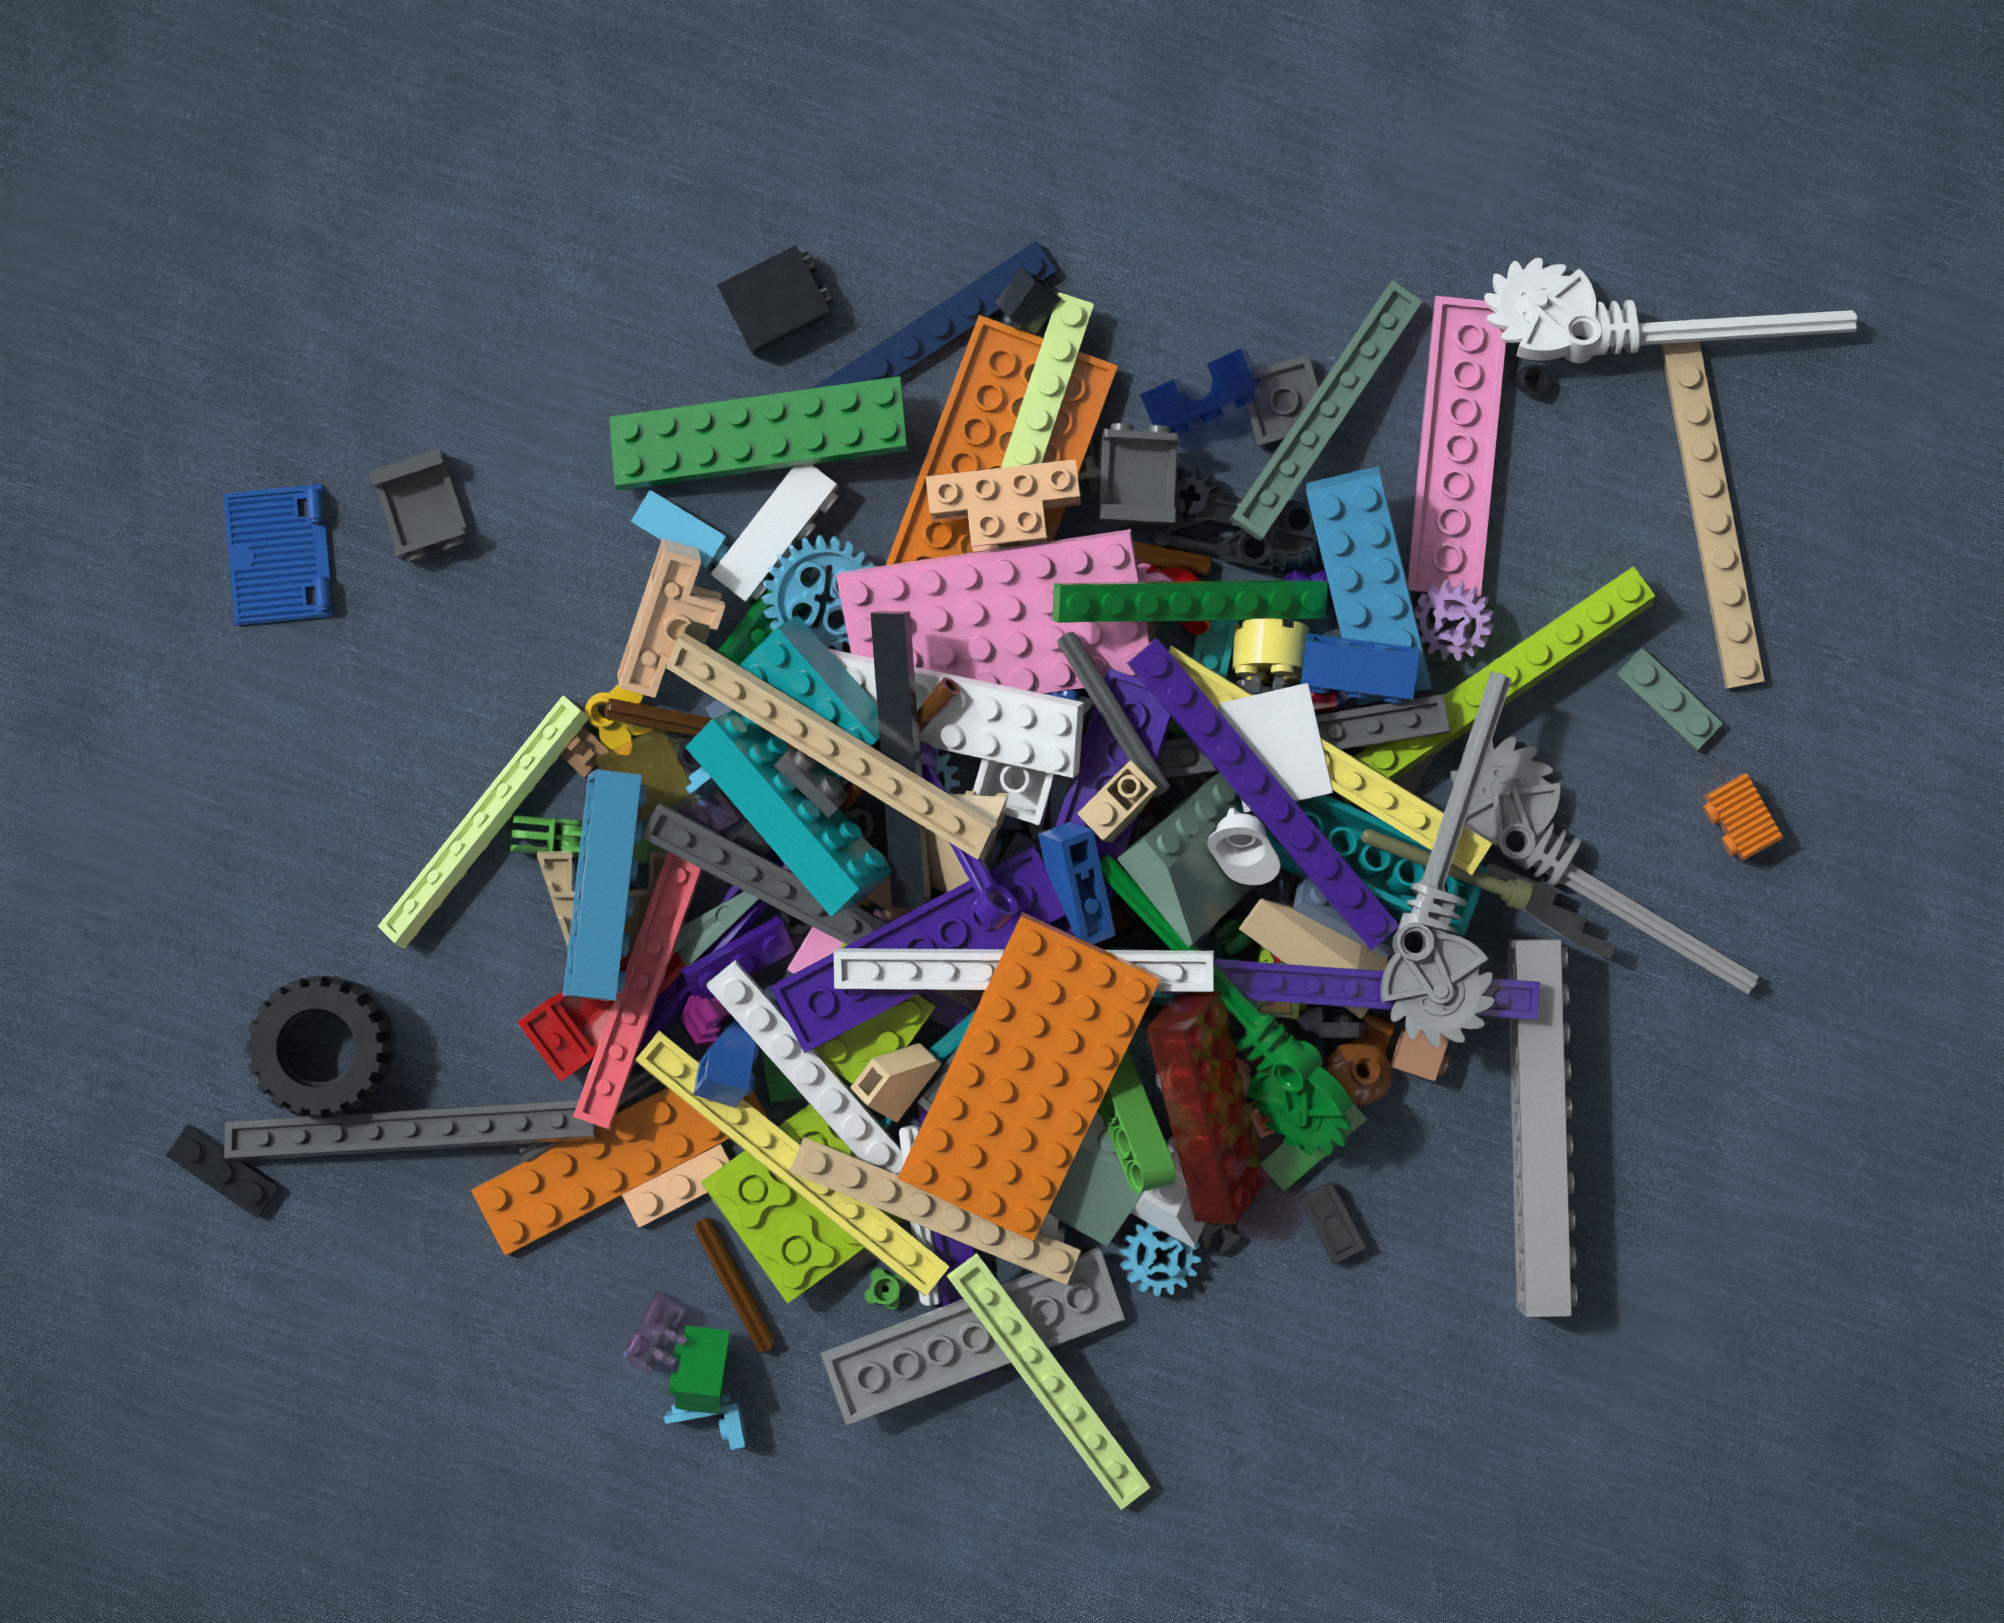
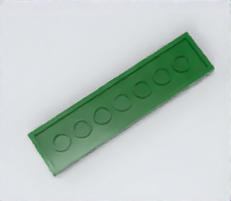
M900 376L610 417L614 486L618 491L909 451L903 382Z

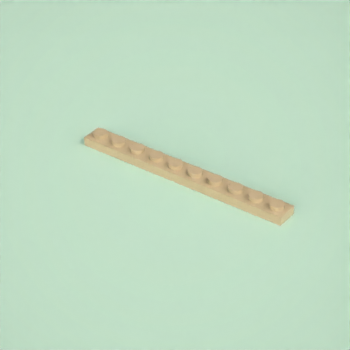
M1700 342L1660 344L1725 688L1764 682Z
M686 633L678 637L666 667L668 670L977 860L985 854L998 824Z

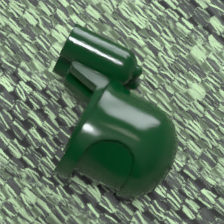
M1246 908L1233 909L1221 917L1210 931L1209 938L1213 946L1225 959H1235L1257 944L1256 941L1239 929L1251 910Z

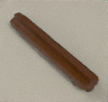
M705 1217L693 1225V1230L757 1351L764 1353L772 1349L776 1345V1340L712 1219Z

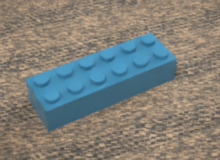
M1380 466L1307 483L1306 493L1342 638L1419 647V662L1414 692L1432 689L1431 677ZM1367 694L1366 698H1357L1358 705L1382 700L1381 695Z
M598 769L588 774L562 995L564 997L615 1001L616 995L623 993L625 971H619L620 960L622 956H627L629 948V934L624 933L625 920L632 917L634 897L628 896L629 883L631 881L635 882L638 870V859H632L633 846L640 844L642 835V822L636 820L639 807H644L647 790L646 784H641L642 775Z

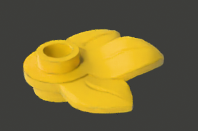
M619 684L609 693L600 692L593 695L586 704L585 714L590 717L588 719L589 723L599 729L601 743L607 749L619 755L629 756L632 750V735L645 734L654 729L610 721L599 713V705L607 704V701L611 698L641 704L640 701L644 696L643 694L622 689L619 687Z

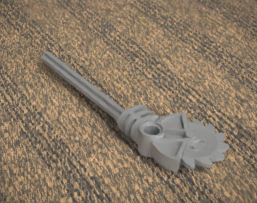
M1490 672L1421 881L1413 883L1411 888L1417 894L1416 900H1407L1406 903L1409 907L1413 908L1412 912L1403 913L1398 930L1393 937L1392 946L1395 954L1389 960L1381 980V1002L1396 1000L1391 1011V1021H1398L1405 1016V1028L1409 1039H1415L1421 1029L1426 1040L1434 1047H1439L1441 1043L1440 1034L1451 1041L1463 1043L1465 1037L1460 1028L1478 1029L1483 1027L1485 1023L1475 1014L1488 1009L1495 1001L1492 997L1482 996L1489 987L1493 976L1490 972L1478 975L1480 964L1488 959L1486 955L1470 941L1456 935L1446 934L1457 933L1449 924L1451 919L1461 920V917L1453 912L1455 906L1465 907L1467 900L1447 893L1444 889V884L1512 678L1506 677V675ZM1412 932L1421 937L1423 945L1418 953H1411L1405 948L1404 938L1406 934Z
M1515 737L1505 739L1495 749L1491 742L1467 814L1465 826L1491 841V846H1494L1497 855L1503 860L1511 861L1524 870L1529 869L1531 866L1535 867L1534 876L1538 878L1543 873L1547 874V883L1552 887L1556 884L1567 886L1747 995L1757 983L1758 975L1576 867L1571 859L1576 853L1581 839L1575 837L1568 843L1564 840L1566 835L1565 829L1558 836L1552 833L1554 823H1550L1558 807L1560 783L1550 784L1542 776L1551 774L1553 769L1545 763L1531 761L1538 752L1536 747H1524L1514 751ZM1458 771L1450 772L1453 783ZM1510 832L1519 834L1523 840V846L1519 852L1511 851L1506 845V838Z

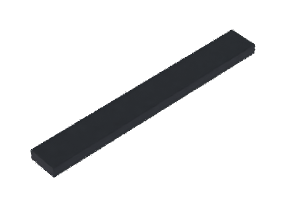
M875 611L870 613L880 750L882 754L922 778L910 611ZM884 802L889 867L893 871L890 874L892 908L916 909L931 901L926 828Z

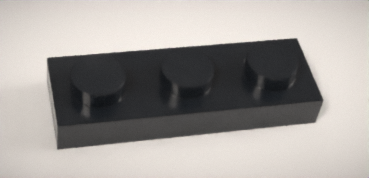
M190 1124L184 1127L165 1155L255 1218L261 1216L280 1188L278 1184L244 1161L228 1162L224 1158V1148Z

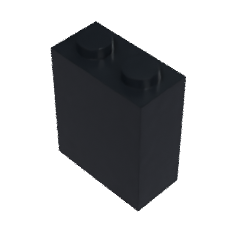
M797 245L717 284L752 355L831 316L828 306L834 304L825 284L817 286L811 274L817 271L808 251L800 253Z

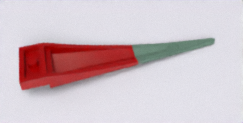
M744 891L683 925L658 996L682 974V969L691 965L759 898ZM631 954L620 960L619 971L626 970ZM562 991L544 1001L517 1021V1023L558 1080L562 1082L594 1059L614 1001L562 996Z

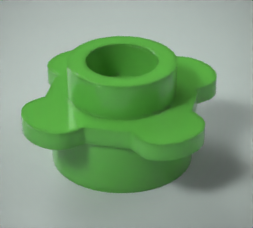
M882 1268L874 1269L870 1274L872 1279L870 1289L865 1292L866 1301L870 1304L877 1302L886 1305L891 1310L896 1309L900 1305L899 1294L901 1288L905 1287L906 1281L898 1274L891 1275L885 1273ZM887 1285L889 1287L888 1292H883L882 1286Z

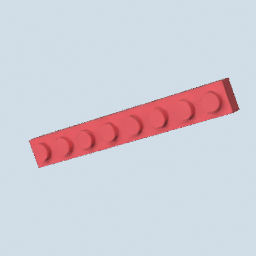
M669 851L664 860L625 970L623 993L616 995V1000L613 1003L573 1115L575 1118L607 1129H611L703 869Z

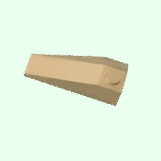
M1265 899L1258 901L1239 927L1242 932L1285 964L1384 971L1387 966V957L1373 950H1368L1365 946L1293 910V907ZM1343 1006L1361 1019L1369 1009Z

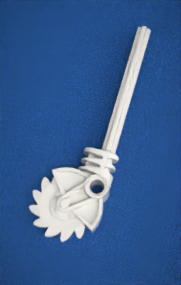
M1541 258L1532 260L1524 270H1522L1517 261H1513L1509 267L1507 279L1500 274L1493 276V288L1496 294L1487 293L1484 296L1488 307L1495 312L1487 316V322L1494 327L1506 330L1502 333L1501 341L1507 343L1521 342L1516 356L1536 361L1552 360L1564 356L1565 359L1573 363H1583L1593 356L1606 355L1608 348H1610L1613 354H1620L1622 347L1628 353H1637L1642 345L1848 333L1855 332L1857 329V315L1853 310L1640 323L1637 319L1633 300H1625L1623 310H1620L1616 301L1611 302L1609 310H1606L1603 302H1598L1596 306L1593 287L1580 269L1570 276H1562L1566 270L1565 265L1556 264L1543 269ZM1575 336H1582L1586 340H1579Z

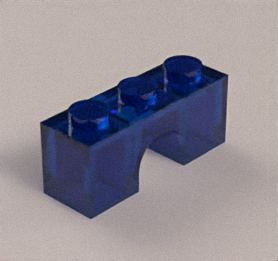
M1237 349L1207 363L1212 375V388L1200 400L1190 398L1186 394L1181 381L1172 379L1140 394L1152 424L1171 427V433H1179V436L1190 431L1189 424L1202 419L1203 424H1206L1224 416L1222 409L1235 404L1237 409L1257 401L1258 399L1255 394L1263 391L1264 388L1247 349Z

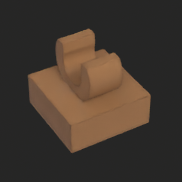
M582 726L580 732L574 736L560 755L583 778H586L611 751L585 726Z

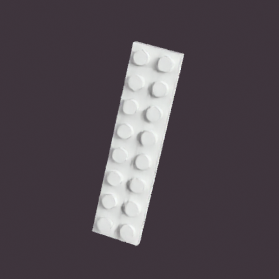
M828 649L877 704L874 658ZM914 667L917 708L944 677L955 681L961 691L952 703L919 734V741L926 742L933 748L1074 778L1079 774L1084 702Z

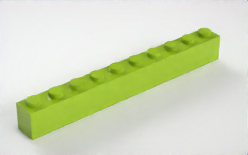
M1631 567L1446 693L1444 701L1449 733L1369 746L1355 755L1354 758L1388 779L1396 780L1472 729L1490 672L1506 675V677L1512 678L1504 707L1651 607L1655 599L1654 593L1635 567ZM1332 790L1339 799V801L1347 805H1350L1354 808L1358 806L1349 799Z

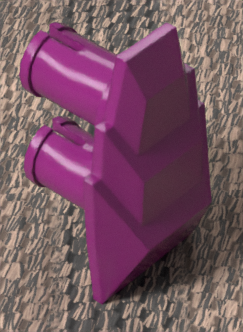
M691 995L685 1004L680 1019L695 1043L704 1049H708L720 1037V1025L732 1019L733 1016L716 997L710 1000L699 995L696 997Z

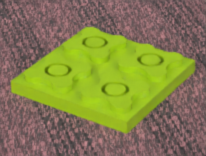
M811 1104L778 1126L779 1129L799 1145L803 1137L859 1159ZM746 1151L740 1153L700 1182L787 1304L865 1248ZM879 1209L897 1224L903 1220L901 1217Z

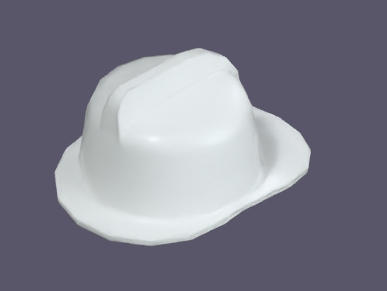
M1234 807L1230 808L1227 817H1224L1218 823L1216 831L1208 838L1207 846L1224 873L1238 883L1261 885L1272 881L1278 875L1281 863L1276 851L1267 838L1262 821L1255 816L1241 814Z

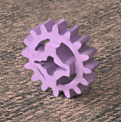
M1449 580L1444 581L1441 590L1435 584L1431 585L1428 595L1422 593L1417 601L1420 606H1416L1414 609L1416 618H1418L1419 631H1422L1420 634L1422 643L1428 641L1431 644L1428 649L1430 654L1435 652L1436 649L1441 650V658L1443 660H1446L1449 653H1454L1456 660L1460 661L1464 651L1471 657L1474 656L1478 649L1477 646L1482 648L1485 646L1488 640L1486 635L1491 634L1494 626L1488 622L1492 619L1493 610H1484L1488 598L1477 599L1475 595L1478 588L1473 587L1468 592L1464 590V581L1461 580L1456 588H1452ZM1433 607L1435 620L1431 623L1429 614L1430 609ZM1473 618L1476 619V630L1474 633L1471 632L1473 627L1470 624Z

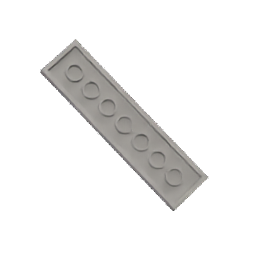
M1099 1248L1078 1256L1067 1285L1036 1272L1001 1284L1002 1288L1047 1348L1125 1319ZM964 1299L820 1353L846 1425L1011 1363Z

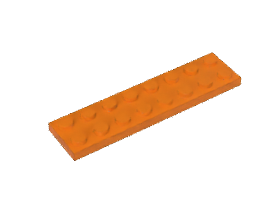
M665 1088L617 1113L611 1129L596 1125V1139L564 1141L531 1162L525 1161L473 1188L471 1192L506 1256L724 1142L729 1137L669 1088ZM753 1088L749 1096L745 1095L742 1099L763 1116L769 1118Z

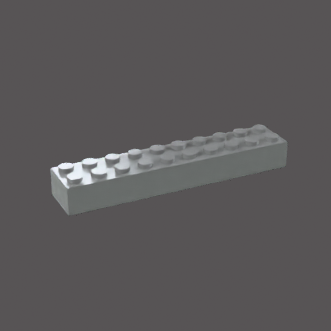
M1559 939L1506 940L1507 979L1540 982L1538 1020L1509 1018L1517 1310L1525 1317L1571 1316V1306H1577L1576 1284H1571L1570 1269H1576L1575 1246H1570L1569 1231H1575L1574 1209H1569L1568 1194L1574 1193V1175L1572 1171L1567 1169V1156H1573L1572 1134H1567L1566 1119L1572 1118V1101L1570 1096L1565 1095V1082L1571 1080L1570 1059L1564 1058V1044L1570 1043L1569 1022L1563 1021V1007H1568L1569 989L1567 984H1562V969H1567L1568 952L1567 947H1561V940Z

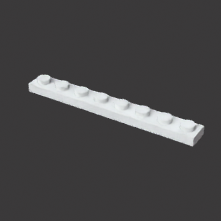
M735 960L707 983V988L855 1155L863 1162L898 1175L903 1166L901 1146L815 1049L807 1053L803 1052L785 1015L742 966Z

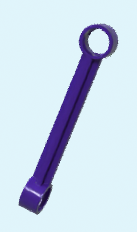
M919 741L922 778L946 792L935 773L937 765L935 748L926 742ZM950 843L978 895V899L974 902L976 915L984 924L991 928H1003L1018 911V903L1015 897L1004 887L995 884L982 858L977 860Z

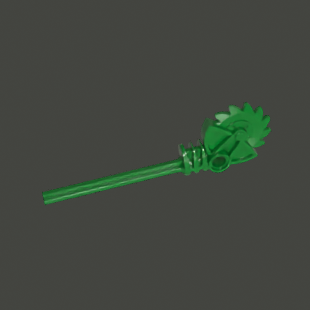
M1109 853L1100 861L1103 878L1172 951H1201L1195 944L1187 947L1134 879ZM1214 965V990L1212 993L1246 1029V1033L1237 1041L1234 1047L1238 1051L1250 1047L1252 1052L1246 1058L1248 1061L1257 1057L1262 1060L1261 1064L1256 1068L1259 1072L1253 1077L1248 1086L1247 1097L1257 1100L1255 1102L1256 1108L1270 1119L1266 1123V1127L1286 1136L1284 1139L1285 1145H1303L1307 1155L1314 1154L1321 1147L1323 1152L1330 1156L1335 1149L1336 1143L1340 1146H1345L1347 1143L1344 1129H1349L1351 1123L1345 1113L1353 1105L1349 1095L1331 1074L1321 1068L1323 1061L1321 1054L1313 1045L1305 1041H1299L1292 1034H1288L1285 1031L1287 1028L1283 1024H1278L1275 1021L1276 1017L1272 1013H1260Z

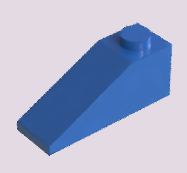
M1069 822L1038 834L1046 871L1075 937L1093 945L1116 936L1093 829Z

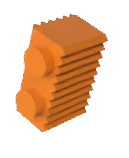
M1747 773L1740 774L1703 795L1707 803L1702 808L1713 825L1716 823L1720 825L1725 834L1721 838V842L1731 857L1737 855L1739 860H1746L1783 839V835L1776 826L1775 821L1772 819L1771 814Z

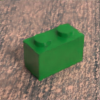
M685 1326L684 1338L676 1340L674 1361L680 1362L678 1372H671L669 1394L675 1395V1409L720 1414L730 1348V1330Z

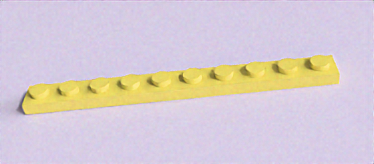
M1171 645L1168 652L1220 713L1219 703L1253 696ZM1320 737L1332 790L1432 850L1444 812ZM1464 825L1452 863L1472 875L1492 845V842Z
M660 1031L636 1058V1063L922 1295L927 1296L950 1267L878 1208L790 1173L789 1171L800 1145L744 1099L736 1107H732L693 1095L698 1062Z

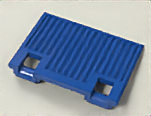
M322 484L223 493L235 626L334 616V603L331 602L330 594L332 580L326 516L323 514L322 497H324ZM300 499H307V517H300L298 503ZM306 587H315V605H308Z

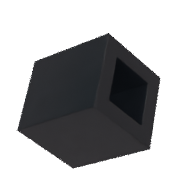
M1021 267L995 303L1005 313L1002 319L1018 331L1025 327L1036 334L1062 298L1048 282Z

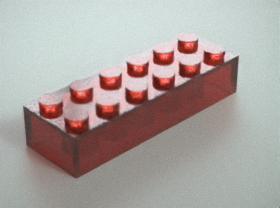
M1178 991L1147 1027V1032L1195 1222L1235 1225L1258 1193L1264 1188L1266 1173L1261 1166L1258 1154V1140L1254 1136L1251 1125V1110L1245 1100L1243 1077L1238 1070L1235 1058V1043L1230 1037L1227 1025V1010L1223 1007L1221 995L1218 991Z

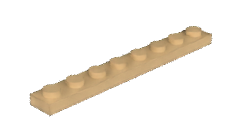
M805 1137L802 1139L789 1171L1065 1285L1068 1284L1081 1251L1040 1233L1037 1234L1033 1242L897 1179L898 1175Z

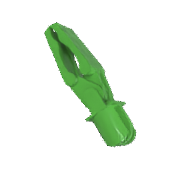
M513 815V823L549 825V833L512 830V837L548 840V848L535 847L533 845H511L510 852L537 854V851H554L556 839L559 840L558 851H571L572 857L578 858L579 853L577 852H579L580 842L578 841L581 840L582 826L579 825H582L583 821ZM556 823L560 824V835H555ZM641 837L640 844L633 846L632 859H638V863H649V850L665 849Z

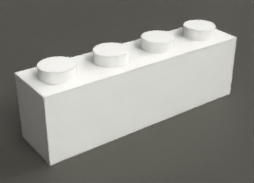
M812 464L793 467L715 567L711 575L747 604L752 598L758 601L767 589L763 585V581H766L771 575L768 568H780L782 564L778 560L777 555L780 554L789 558L791 556L789 545H794L797 540L802 542L803 538L807 539L816 527L812 523L813 519L820 510L826 514L839 496L834 493L838 488L837 484Z

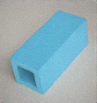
M651 490L631 520L635 526L660 541L664 538L698 548L701 558L700 565L707 570H710L713 564L717 566L730 549L725 545L729 540L725 535Z

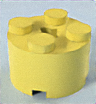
M1249 619L1242 621V626L1236 623L1234 625L1233 670L1235 674L1246 676V680H1251L1252 675H1260L1262 684L1268 683L1269 678H1274L1275 676H1284V682L1300 683L1309 627L1304 623L1294 621V628H1289L1283 625L1282 619Z

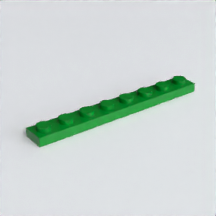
M1323 580L1054 583L1052 621L1075 623L1326 619L1328 582Z

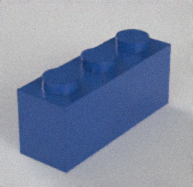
M1307 633L1301 684L1308 683L1309 690L1316 693H1329L1330 689L1343 690L1345 695L1354 698H1366L1367 694L1381 695L1382 700L1392 703H1403L1405 699L1413 700L1419 662V647Z

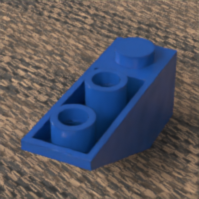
M736 1019L713 1043L698 1063L693 1093L695 1096L736 1107L745 1095L749 1096L755 1083V1075L751 1074L752 1064L756 1062L760 1051V1046Z

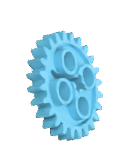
M818 535L815 546H811L808 540L803 538L802 550L798 551L790 544L789 551L791 556L789 558L780 554L777 555L782 566L780 568H768L775 578L774 580L763 581V585L771 593L761 596V599L764 603L772 605L764 611V614L767 618H776L770 624L774 631L777 627L793 618L792 610L796 604L807 603L809 604L808 612L800 618L828 649L829 646H833L837 651H842V642L847 641L849 644L845 619L843 618L836 625L827 623L828 616L832 611H843L839 589L836 588V575L838 572L875 566L871 561L862 563L866 554L861 549L852 554L853 545L849 541L840 549L839 540L835 536L832 537L829 545H826L823 537ZM832 565V569L830 570L827 580L825 582L826 566ZM805 568H817V575L812 581H800V575ZM825 587V590L829 593V598L824 597L821 603H819L815 595H821ZM819 612V625L817 627H813L812 624L815 621L817 614Z

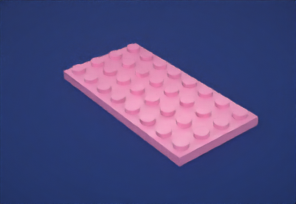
M1131 529L838 572L836 575L851 654L874 658L870 613L875 611H910L914 667L1042 694L1084 688L1057 644V640L1068 632L1072 631L1077 634L1103 678H1105L1108 668L1137 677L1126 663L1151 642L1147 621L1075 623L1052 621L1054 583L1140 582Z

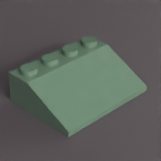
M1219 772L1193 790L1117 858L1187 947L1193 945L1255 886L1241 884L1229 878L1207 846L1209 836L1216 831L1218 823L1224 817H1227L1230 808L1234 807L1239 813L1247 814L1246 812L1244 813L1242 800Z
M1096 1112L1048 1213L1103 1245L1108 1246L1144 1192L1135 1193L1130 1188L1100 1113Z

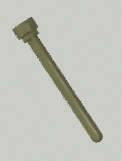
M1371 829L1365 830L1361 836L1362 841L1368 845L1425 867L1427 866L1431 852ZM1451 863L1448 875L1501 895V900L1506 901L1508 907L1519 911L1525 909L1532 894V883L1519 878L1515 879V881L1509 879L1506 882L1477 870L1471 875Z

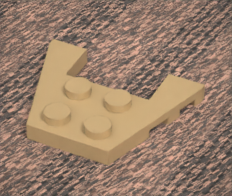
M649 850L648 888L628 890V896L634 897L632 917L631 919H626L624 925V933L629 934L627 956L632 953L666 858L667 850ZM537 851V858L568 947L575 889H572V852Z

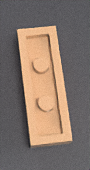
M722 1143L622 1194L638 1228L707 1193L700 1182L731 1161Z

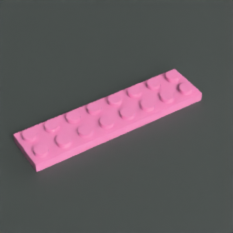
M1436 296L1434 299L1407 582L1411 592L1428 593L1430 586L1433 584L1441 590L1445 580H1449L1452 588H1456L1461 580L1464 581V590L1469 592L1473 587H1477L1478 590L1475 597H1481L1506 342L1501 341L1502 333L1506 330L1494 327L1487 322V316L1495 312L1483 300Z

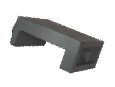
M1111 424V429H1104L1102 434L1098 523L1173 526L1176 513L1174 501L1179 433H1171V427L1152 425L1148 426V431H1133L1134 425Z
M440 449L368 471L372 486L377 490L395 545L394 553L396 557L400 559L406 558L408 563L418 561L429 556L427 550L440 546L442 551L455 549L464 545L462 539L471 537L444 452Z

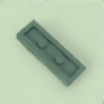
M1639 648L1615 674L1621 682L1695 751L1699 750L1723 724L1643 648Z

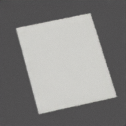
M1308 683L1219 703L1222 716L1294 801L1333 793ZM1242 801L1244 813L1250 812L1251 810Z

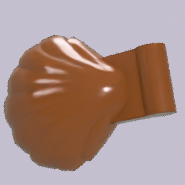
M1368 1012L1360 1019V1021H1367L1368 1036L1354 1038L1353 1041L1336 1047L1335 1051L1328 1056L1326 1071L1345 1089L1352 1103L1363 1106L1383 1099L1392 1085V1070L1385 1051L1395 1024Z

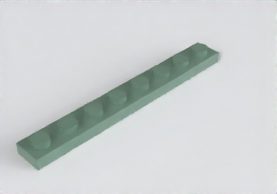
M1393 280L1388 284L1229 520L1259 541L1265 536L1422 303V300Z

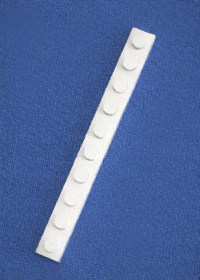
M835 948L834 989L986 990L1005 949ZM1105 950L1161 976L1155 991L1213 992L1214 951Z

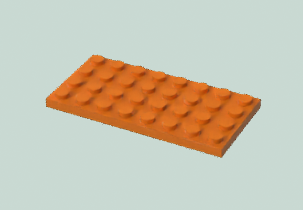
M981 315L978 316L886 565L973 553L968 518L932 522L926 477L1001 468L1044 338L1022 330L1018 331L1011 326ZM1078 352L1042 463L1076 459L1078 475L1118 365ZM1066 507L1044 509L1047 542L1054 541ZM1021 541L1015 542L1014 546H1021Z
M1022 912L897 1179L1034 1242L1156 990L1161 976Z

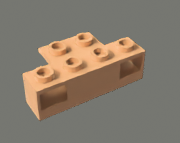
M1076 459L926 477L932 522L968 518L973 552L999 549V544L1021 541V545L1047 542L1044 509L1081 505Z
M662 538L617 673L620 688L655 698L678 637L686 633L705 645L710 629H718L725 609V603L720 601L722 593L694 585L701 564L698 548Z

